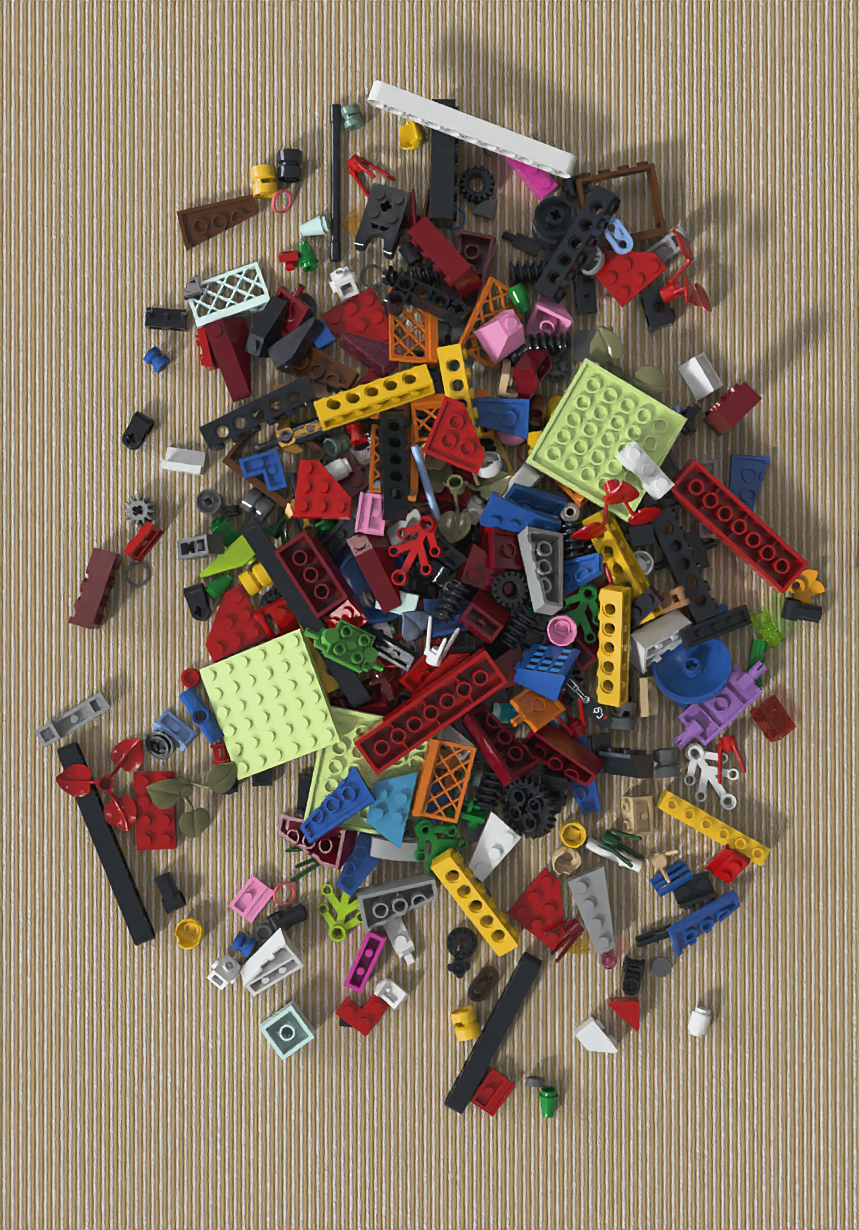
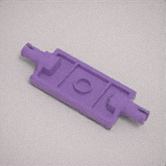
M760 660L747 672H743L736 664L732 666L730 680L719 695L709 701L692 704L678 717L685 725V730L672 741L675 744L679 743L677 746L680 749H683L693 738H697L706 746L763 693L755 685V680L768 669L765 666L761 667L763 664Z

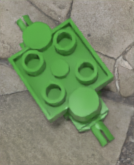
M342 619L338 621L335 629L323 627L316 632L307 627L304 635L314 639V647L322 650L321 653L325 657L358 673L362 672V670L367 672L370 668L382 672L385 667L384 664L376 661L378 652L372 647L376 636Z

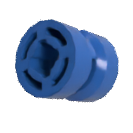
M157 346L151 348L143 358L147 364H152L153 370L157 373L162 372L171 361L169 357L161 354V350Z
M239 931L230 949L240 951L243 956L248 957L256 940L252 937H246L243 932Z

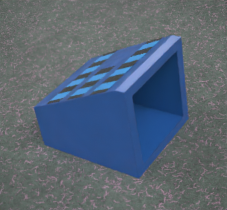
M533 643L529 650L525 649L521 657L522 661L516 663L513 669L515 673L513 681L556 702L572 676L580 650Z

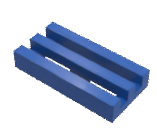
M682 860L666 870L671 880L669 885L659 889L668 883L662 873L650 879V882L659 896L662 897L694 878V876ZM684 873H687V874H685L684 876H682V877H680L679 879L676 880L677 877L681 876V875L684 874Z

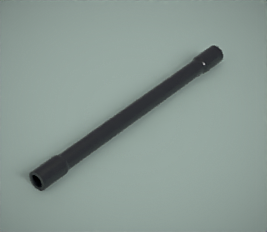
M339 104L330 105L331 262L341 261V105Z

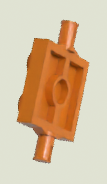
M529 688L510 701L518 712V715L510 720L511 723H514L513 726L516 727L524 721L534 732H537L565 711L559 699L555 702Z

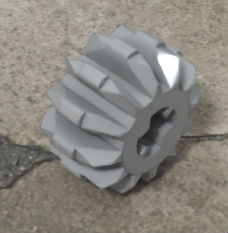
M138 494L137 500L134 496L130 497L132 503L125 501L124 504L129 507L128 509H123L122 512L128 513L124 519L130 520L129 524L131 526L136 523L137 527L140 528L142 522L143 524L147 523V519L154 521L155 518L150 515L151 513H157V511L150 509L155 503H148L149 497L146 496L143 499L142 495ZM143 507V509H141L143 510V514L136 515L138 513L136 512V509Z

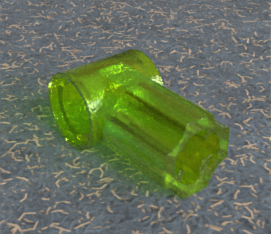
M755 611L750 615L751 625L756 628L770 648L777 646L785 639L771 620L769 613ZM759 615L764 617V622L761 625L757 623Z

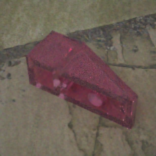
M347 332L341 333L339 346L380 378L387 377L398 367L399 361L389 360V345ZM394 349V354H395V355H400V354L397 352V350Z

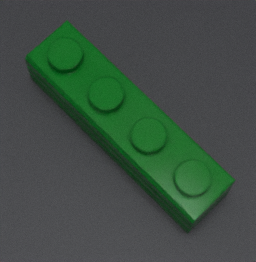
M751 640L747 671L758 660L762 664L765 662L764 651L767 650L766 641ZM758 677L755 680V685L759 688L761 687L762 680Z

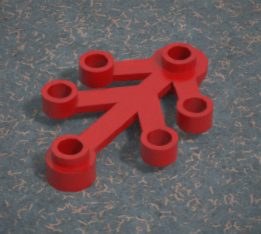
M424 515L420 518L418 524L407 528L402 527L397 531V536L403 540L409 539L411 534L418 532L419 534L415 540L398 546L392 545L388 549L389 555L395 558L400 557L403 552L410 550L401 570H395L392 573L391 579L395 585L404 586L408 583V573L417 555L421 564V573L427 576L433 574L434 567L429 564L424 546L426 537L431 547L429 550L430 555L439 558L443 554V549L438 546L435 535L438 521L433 515ZM430 521L431 527L427 528V523ZM405 530L406 535L402 537V532ZM397 548V553L394 555L393 550ZM436 548H438L439 551L437 555L434 554V550ZM426 566H429L428 573L425 572ZM404 575V580L401 582L400 576Z

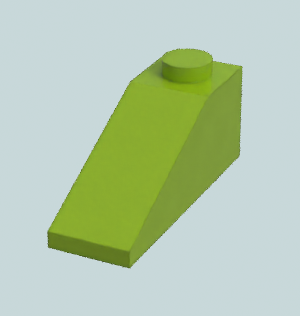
M241 535L224 551V554L219 555L199 576L207 578L244 567L247 564L251 566L258 558L244 536Z

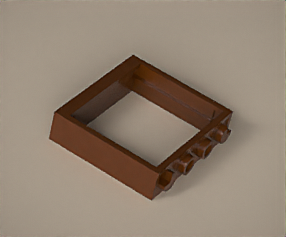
M648 161L636 163L637 167L629 168V165L617 167V171L610 172V169L598 171V175L591 176L590 173L579 175V179L575 180L579 209L581 210L586 202L583 185L646 172L656 228L629 235L632 237L633 242L666 235L654 163L648 164ZM607 239L598 240L596 246L605 248L611 245Z
M260 410L255 419L261 420L264 417V411ZM278 418V419H279V422H277L278 425H280V423L282 422V420H283L282 418ZM292 421L290 427L295 425ZM251 433L244 435L243 440L236 442L222 461L241 477H243L241 466L234 462V460L252 437ZM311 440L303 442L319 454L315 460L321 461L328 455L324 450V446L319 441H316V443ZM255 476L245 479L284 509L295 497L293 490L286 499L275 491L268 492L267 486Z

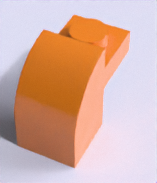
M441 747L440 754L443 758L452 753L447 748ZM455 755L445 761L449 769L460 764ZM443 762L436 766V768L448 771ZM463 767L455 771L463 772ZM452 772L457 780L458 774H454V772ZM451 774L445 777V788L455 783Z

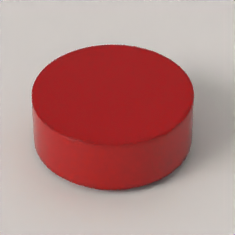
M194 668L186 669L181 674V682L188 688L196 687L201 681L200 672Z

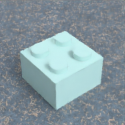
M294 1000L262 1022L260 1030L282 1060L312 1040L316 1034V1030Z

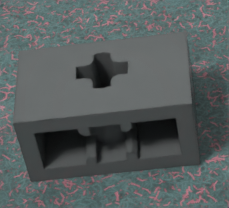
M204 534L177 540L179 560H198L224 554L222 534Z

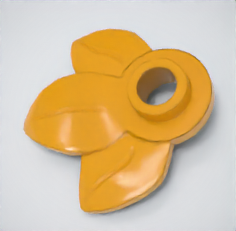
M807 569L794 581L799 582V586L794 588L792 583L787 590L794 595V599L812 604L811 596L824 592L825 588L821 582L816 580L818 571Z

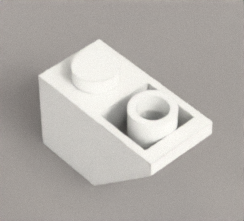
M590 1016L574 1029L575 1036L588 1051L618 1052L616 1047L618 1042L611 1034L607 1035L604 1032L605 1026L599 1019L595 1020Z

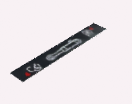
M571 676L565 686L566 692L577 703L578 698L581 697L584 711L604 730L614 720Z

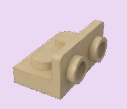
M503 359L498 395L502 398L516 399L518 395L517 385L512 376L513 367H511V360Z
M654 676L637 677L638 716L649 717L658 715L657 684Z
M622 796L623 832L637 836L654 835L652 796Z

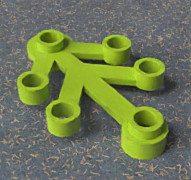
M326 883L322 886L321 892L327 896L338 913L337 921L330 914L327 903H320L317 911L320 915H323L330 926L328 934L331 940L342 942L346 939L348 930L362 923V920L358 919V915L361 914L360 911L356 913L353 919L344 923L345 916L359 907L358 898L348 904L350 896L343 891L340 902L333 892V886ZM324 887H330L331 892L326 893ZM320 906H326L327 911L322 912ZM335 929H341L342 934H335Z

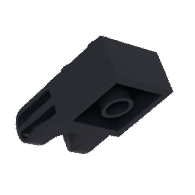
M373 183L355 238L354 245L356 250L365 251L371 240L382 238L384 239L383 254L385 258L389 260L394 258L412 208L410 192Z

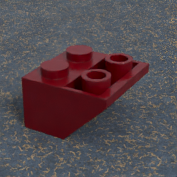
M527 349L512 369V376L515 379L520 399H529L553 367L549 349Z
M479 589L456 621L485 643L490 644L506 624L511 612L504 606L496 603V600L483 590Z
M587 615L591 630L596 635L595 642L587 643L584 640V631L579 623L577 636L571 643L573 649L580 650L576 665L582 672L598 659L597 652L599 649V628ZM588 634L586 639L588 641L592 640L593 634Z

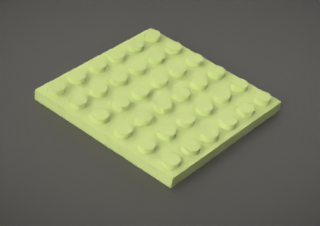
M585 358L525 462L604 508L603 496L606 495L603 484L612 479L619 480V483L623 480L639 491V497L628 502L631 509L635 512L646 490L641 486L643 483L640 478L632 471H627L614 456L629 442L634 440L660 468L687 418ZM624 503L617 505L608 504L607 511L628 522V519L632 517Z
M303 629L295 630L199 670L218 725L225 735L223 739L231 761H234L237 765L238 780L343 741Z
M330 705L343 741L319 749L317 752L304 821L316 808L320 807L325 801L324 799L338 787V784L350 774L354 767L358 768L371 792H373L375 782L414 772L418 773L412 796L413 801L428 740L376 775L355 746L353 739L385 716ZM444 729L436 733L434 736L438 737L439 739H442ZM369 806L338 826L339 828L383 836L366 822ZM409 809L407 819L413 820V830L416 822L420 819H425V816H413ZM415 835L413 838L407 837L403 840H418L419 837Z

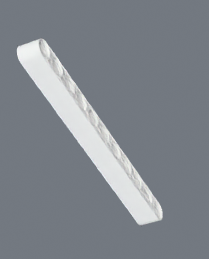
M381 81L373 82L367 100L372 106L559 177L571 178L577 159L571 153Z

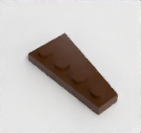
M253 194L176 211L186 251L257 215Z
M312 345L301 363L296 365L294 370L284 373L299 378L306 375L310 381L346 391L352 389L360 376L355 370Z

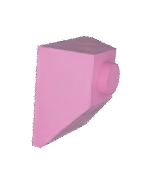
M541 295L524 330V335L529 337V334L533 333L536 339L537 333H540L543 338L544 333L548 332L549 338H551L552 332H555L558 337L559 331H562L565 337L573 319L561 301L559 304H556Z
M513 309L502 310L473 332L493 365L499 363L525 343L523 325Z

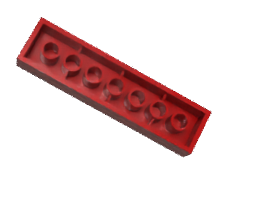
M689 459L671 479L675 485L668 493L776 592L784 593L809 565L806 560L696 459Z
M482 647L353 739L354 744L376 775H378L502 688L508 681L484 647Z

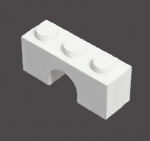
M634 440L629 442L614 456L627 471H632L640 478L643 483L641 486L654 500L660 499L675 485Z

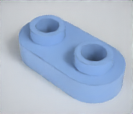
M611 217L608 226H613L615 231L610 232L607 227L602 233L616 253L625 255L631 251L633 239L620 220ZM624 242L626 244V247L621 248L619 246V243Z

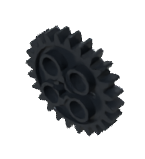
M525 775L504 787L506 792L501 795L505 799L501 803L505 805L502 811L507 813L504 818H509L510 820L508 825L513 824V830H519L520 836L525 834L526 839L531 837L533 840L551 832L550 829L555 827L553 823L557 821L553 816L558 814V812L553 810L557 804L552 803L551 800L555 797L548 795L550 789H544L545 783L539 785L538 778L533 780L532 776L526 777Z

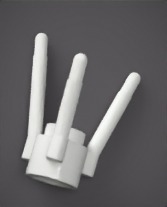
M429 615L426 648L424 654L427 655L425 661L432 666L441 665L460 628L455 630L446 646L447 638H444L440 647L433 646L431 649L432 615Z

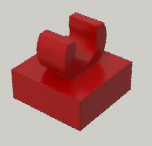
M298 250L279 252V263L286 262L287 271L295 270L294 261L299 260Z

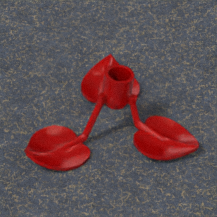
M672 230L671 232L676 235L681 252L686 257V263L673 278L668 280V285L659 289L660 295L665 303L685 295V303H690L697 307L702 304L708 312H712L708 295L700 283H695V287H693L687 275L683 276L684 287L681 286L679 281L674 282L691 264V261L694 260V254L688 240L680 232Z
M617 479L608 480L603 484L606 495L603 496L604 511L602 523H591L571 534V537L591 540L603 535L607 531L604 526H606L608 504L617 505L624 503L632 516L628 519V522L635 526L648 524L662 513L657 507H646L637 513L634 512L628 502L638 498L639 491L623 480L621 483Z
M138 738L124 740L113 748L110 758L118 766L109 776H102L98 781L91 780V770L87 766L74 764L66 768L55 778L62 790L75 797H83L89 794L90 784L97 785L103 792L108 791L114 801L106 804L104 817L110 825L125 831H130L135 823L137 815L136 804L127 795L117 799L111 789L114 787L113 776L121 767L127 772H132L139 769L142 765L144 752L142 742Z

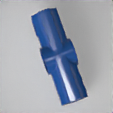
M194 687L179 695V698L191 714L193 721L199 726L210 744L225 736L212 716L211 710L206 707ZM200 710L206 712L207 717L204 721L199 720L197 717Z

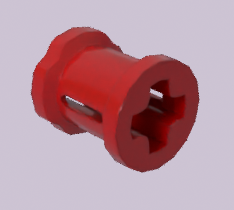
M362 421L346 425V429L350 433V444L352 446L362 445L368 440L362 429Z
M225 742L210 745L214 756L213 764L230 761V758L227 756Z

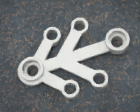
M698 743L688 745L685 750V756L689 760L687 774L683 777V782L688 786L694 785L696 782L694 774L697 764L701 768L698 790L694 793L695 800L698 802L706 800L707 795L705 792L709 780L720 796V805L727 810L733 809L737 803L736 798L731 794H727L722 785L718 783V779L715 776L718 775V767L708 766L704 760L710 759L718 762V753L704 751V748ZM693 749H697L698 754L696 756H692L691 754ZM722 752V754L725 756L724 761H722V764H725L728 761V756L726 753ZM722 768V776L730 780H736L739 777V772L736 769ZM731 771L736 772V775L733 778L729 776V773ZM688 776L693 778L691 783L686 782ZM700 792L704 795L702 799L697 798V794ZM725 798H730L731 800L728 805L724 803Z

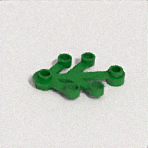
M590 583L581 586L577 594L563 598L565 606L560 609L564 610L568 605L580 601L577 609L564 614L573 618L577 628L579 623L581 624L584 631V640L587 643H593L596 640V635L592 632L585 614L587 605H589L593 614L592 622L595 625H600V622L596 623L594 620L599 614L595 601L598 597V590ZM586 590H591L589 597L584 595ZM552 615V616H550V617L548 618V624H549V621H550L553 617H555V615ZM593 634V639L588 641L586 639L587 635ZM571 643L567 645V648H573Z
M420 819L415 824L414 831L419 838L414 857L418 862L426 861L427 853L424 850L426 840L428 839L431 845L425 871L430 876L436 875L433 871H429L432 859L437 857L438 853L442 854L445 852V847H457L459 850H465L468 847V841L464 837L457 839L437 838L433 834L446 833L449 837L455 836L458 830L452 823L433 825L429 819ZM464 841V844L459 846L460 842ZM423 853V856L418 858V855ZM455 870L450 871L452 873H458V871L455 872Z

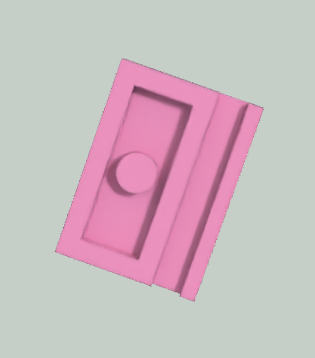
M360 492L355 532L384 536L386 520H382L381 495Z
M253 874L230 903L229 907L251 923L272 897L274 890Z

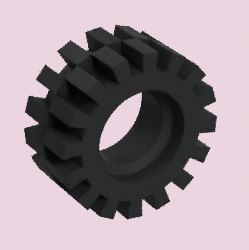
M475 165L472 169L469 167L467 171L463 172L460 178V193L463 194L464 199H468L469 203L471 201L474 204H477V202L481 203L489 200L490 196L493 195L495 179H493V174L489 173V169L485 170L484 166L477 168V165ZM474 178L482 179L485 184L484 189L480 192L473 191L469 185L471 180Z
M504 571L493 578L494 582L490 585L492 586L490 593L493 594L492 598L496 600V603L501 606L517 607L518 604L524 602L523 599L527 598L526 592H529V589L526 586H528V583L525 582V578L521 574L513 571ZM509 581L516 585V592L511 597L505 596L502 591L503 585Z

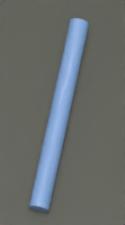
M414 445L411 449L432 515L439 521L441 515L419 445Z

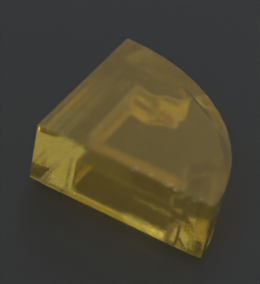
M353 209L340 224L355 238L360 221L358 214Z
M579 937L567 952L584 954L590 951V949ZM569 941L565 943L562 947L565 948Z

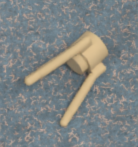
M665 850L663 853L660 851L654 852L652 856H647L646 862L651 861L655 867L660 869L665 880L670 883L671 880L664 867L668 863L667 856L678 854L679 850Z

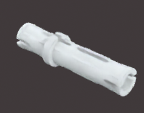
M591 837L588 838L584 847L618 863V866H625L636 873L640 871L643 861L627 855V852L618 851L633 864V867L630 868L610 850L604 848V844Z

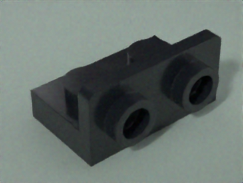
M707 871L693 875L694 878L672 890L680 909L688 910L695 907L696 903L711 902L714 900L713 897L717 896Z

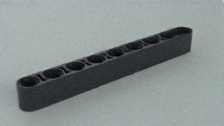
M526 951L522 954L483 1027L482 1034L479 1035L450 1089L444 1106L459 1114L464 1112L542 965L543 961Z

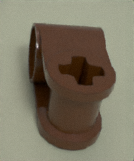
M534 395L530 400L529 428L537 429V431L542 430L546 417L548 400L543 395Z

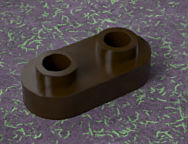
M486 965L482 967L468 986V996L472 1001H483L497 983L499 975L494 966ZM487 972L492 973L490 978L485 977ZM480 988L481 992L476 994L474 993V989Z

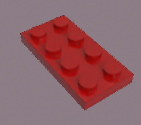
M174 770L134 772V794L137 808V850L177 848L175 805L168 809L156 807L146 789L147 786L158 781L174 779Z

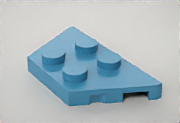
M415 772L375 782L372 794L377 801L369 805L366 822L397 848H401L418 774Z

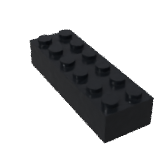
M432 99L434 102L459 111V106H455V99ZM431 128L430 221L437 228H453V222H457V205H454V202H457L458 185H454V183H458V165H454V163L458 164L459 146H455V144H458V138Z

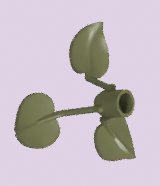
M605 328L597 329L590 344V355L593 360L601 364L609 361L611 367L608 372L620 379L624 378L634 382L633 387L652 398L660 395L667 389V381L661 372L653 366L646 365L640 367L635 373V379L624 374L622 368L614 365L613 359H618L623 354L621 340L610 330Z
M447 464L440 470L426 469L434 494L441 493L446 486L449 487L450 492L454 496L456 512H445L438 522L439 530L445 539L450 543L458 542L471 529L472 521L470 515L465 512L459 513L458 495L465 491V486L475 491H480L481 496L486 500H489L493 491L499 493V496L502 497L507 490L511 475L507 472L499 471L496 476L491 478H481L478 476L480 485L475 487L469 484L468 481H463L461 476L453 475L450 466Z
M232 761L221 763L211 768L206 776V782L209 786L196 783L193 780L189 782L185 777L180 776L176 779L158 781L147 786L146 789L155 806L160 809H168L174 806L178 797H183L189 805L191 812H185L181 815L179 826L185 836L195 838L209 825L210 814L204 808L194 810L188 798L193 793V786L207 790L213 788L216 794L225 793L232 788L236 781L237 765Z

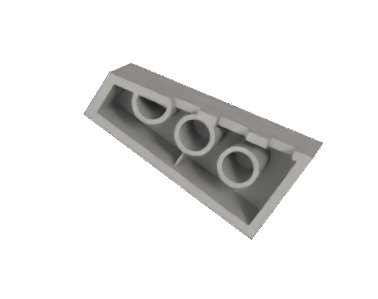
M527 526L517 537L533 609L536 613L554 615L563 608V534Z
M599 864L567 877V883L597 955L615 948L604 866Z
M428 873L362 887L356 890L365 933L378 925L382 926L388 923L387 921L397 916L400 917L406 914L405 912L413 908L416 909L439 898L435 878Z

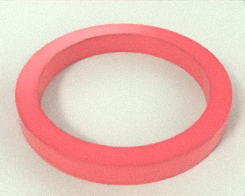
M280 189L272 198V208L276 213H286L292 205V195L288 190ZM286 192L289 197L288 204L285 209L278 211L275 205L276 199L279 194Z
M289 882L279 883L273 891V899L280 906L290 905L296 897V889ZM283 885H289L293 891L292 898L287 903H280L276 896L278 889Z

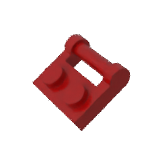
M283 597L253 613L254 618L260 622L269 638L268 641L301 629L296 617ZM269 613L280 630L278 634L274 633L265 617Z

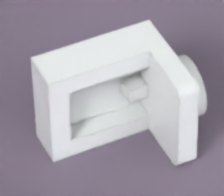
M472 494L467 509L461 511L470 515L473 525L479 522L486 507L485 499L478 494Z
M388 978L381 980L376 986L377 990L374 992L376 996L384 999L395 1010L399 1009L409 995L393 979Z

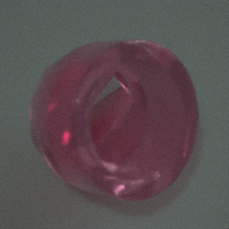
M604 952L600 956V963L605 969H612L617 964V959L614 954Z

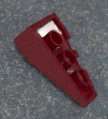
M280 814L277 833L293 845H297L305 854L312 856L319 864L340 870L354 851L358 831L336 827L313 844H309L300 828L304 818Z

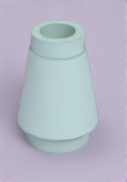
M319 215L300 225V230L303 237L324 235L330 231L327 217Z

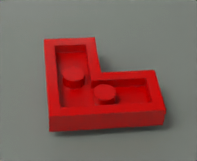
M374 992L363 1007L346 996L335 1011V1014L364 1036H367L389 1004L381 997L376 996Z

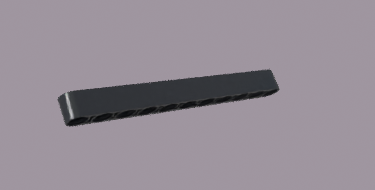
M257 518L239 528L303 630L305 631L307 627L316 632L323 627L328 629L321 618L317 619L276 557L274 551L277 549ZM309 637L310 641L314 645V639ZM316 648L354 709L372 699L354 670L325 657L321 653L322 650Z
M76 741L57 749L64 770L74 764H83L88 767L82 750ZM90 784L89 794L83 797H75L132 940L138 946L155 939V931L113 827L104 817L105 807L95 784Z

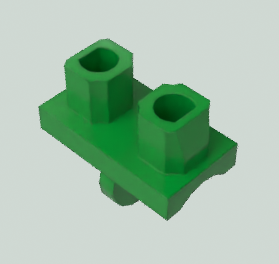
M470 796L469 801L463 800L458 822L452 824L460 825L463 818L469 820L468 828L477 831L479 826L484 824L486 811L480 809V805L474 803V797ZM451 805L450 815L454 817L455 808Z

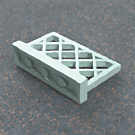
M257 262L200 282L204 295L200 297L199 301L194 298L188 299L199 329L204 328L206 324L220 319L239 316L246 318L260 313L268 303L270 296ZM256 269L257 275L254 281L245 277L248 271ZM233 276L239 278L236 287L227 284L229 278ZM243 280L252 284L248 293L239 289ZM218 283L221 285L217 294L209 291L211 284ZM255 285L263 288V295L256 297L251 294ZM225 287L234 290L230 299L221 296ZM237 292L246 296L241 303L233 301ZM206 294L215 297L211 306L203 303ZM219 299L228 302L224 309L219 310L215 308ZM200 306L209 309L207 315L198 316L197 312Z

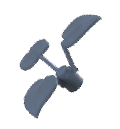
M422 611L402 612L403 622L400 626L402 636L405 640L411 641L418 657L421 653L414 639L420 638L423 630L427 631L429 616ZM459 632L452 645L461 642L468 632ZM452 633V634H448V635H443V636H441V637H446V638H447V642H446V643H448V641L450 640V638H451V636L453 635V633Z

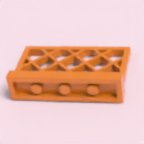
M493 277L488 278L458 344L460 343L464 348L467 339L471 338L473 348L466 349L468 356L481 363L485 368L497 370L501 361L493 365L487 354H485L484 359L480 357L479 349L483 347L481 344H477L476 336L473 333L474 323L479 320L482 326L485 324L484 318L491 316L492 319L496 316V313L502 310L513 309L519 320H521L523 314H520L512 300L508 305H505L504 295L510 294L509 288ZM494 284L497 287L498 294L491 297L490 289ZM499 298L501 308L494 310L492 300ZM488 302L490 312L483 314L482 306Z
M413 306L415 310L410 314L404 310L402 314L405 318L401 321L389 314V360L426 364L429 368H434L439 360L437 353L438 317ZM416 312L423 317L421 323H418L412 317ZM407 320L415 326L411 331L403 325ZM398 327L406 334L401 339L394 334V330ZM417 329L424 335V338L420 341L412 334ZM408 337L416 344L411 349L403 343ZM400 345L406 353L404 355H395L394 348ZM419 347L424 352V357H417L412 351Z
M488 390L474 391L475 398H489ZM445 393L431 394L410 402L415 444H424L427 441L428 437L419 438L418 432L422 428L429 432L432 428L426 425L431 417L434 420L436 419L435 413L440 410ZM416 412H425L428 417L422 422L416 417ZM488 428V432L482 433V438L480 439L493 438V429Z
M372 424L369 493L381 495V489L374 488V483L380 479V473L374 468L379 463V455L375 452V449L379 447L378 437L375 435V431H378V425ZM411 424V428L407 427L404 429V433H408V444L405 447V450H409V460L406 462V467L410 468L407 484H410L411 492L410 496H408V501L415 502L418 493V468L411 447L419 444H415L413 424Z
M436 736L428 739L410 809L413 816H425L452 823L458 822L477 750L475 746L439 739ZM442 744L450 746L453 751L444 758L440 754ZM464 749L470 750L469 758L462 762L457 753ZM455 755L460 764L449 769L445 761ZM443 762L448 771L438 777L435 773V768ZM463 767L465 775L457 781L452 772ZM451 774L455 783L445 788L440 780ZM438 781L443 790L432 795L430 787ZM458 786L460 794L452 800L447 791ZM446 793L450 801L440 807L436 798ZM434 800L438 809L432 813L424 811L426 804ZM453 805L455 808L454 817L445 816L442 810Z

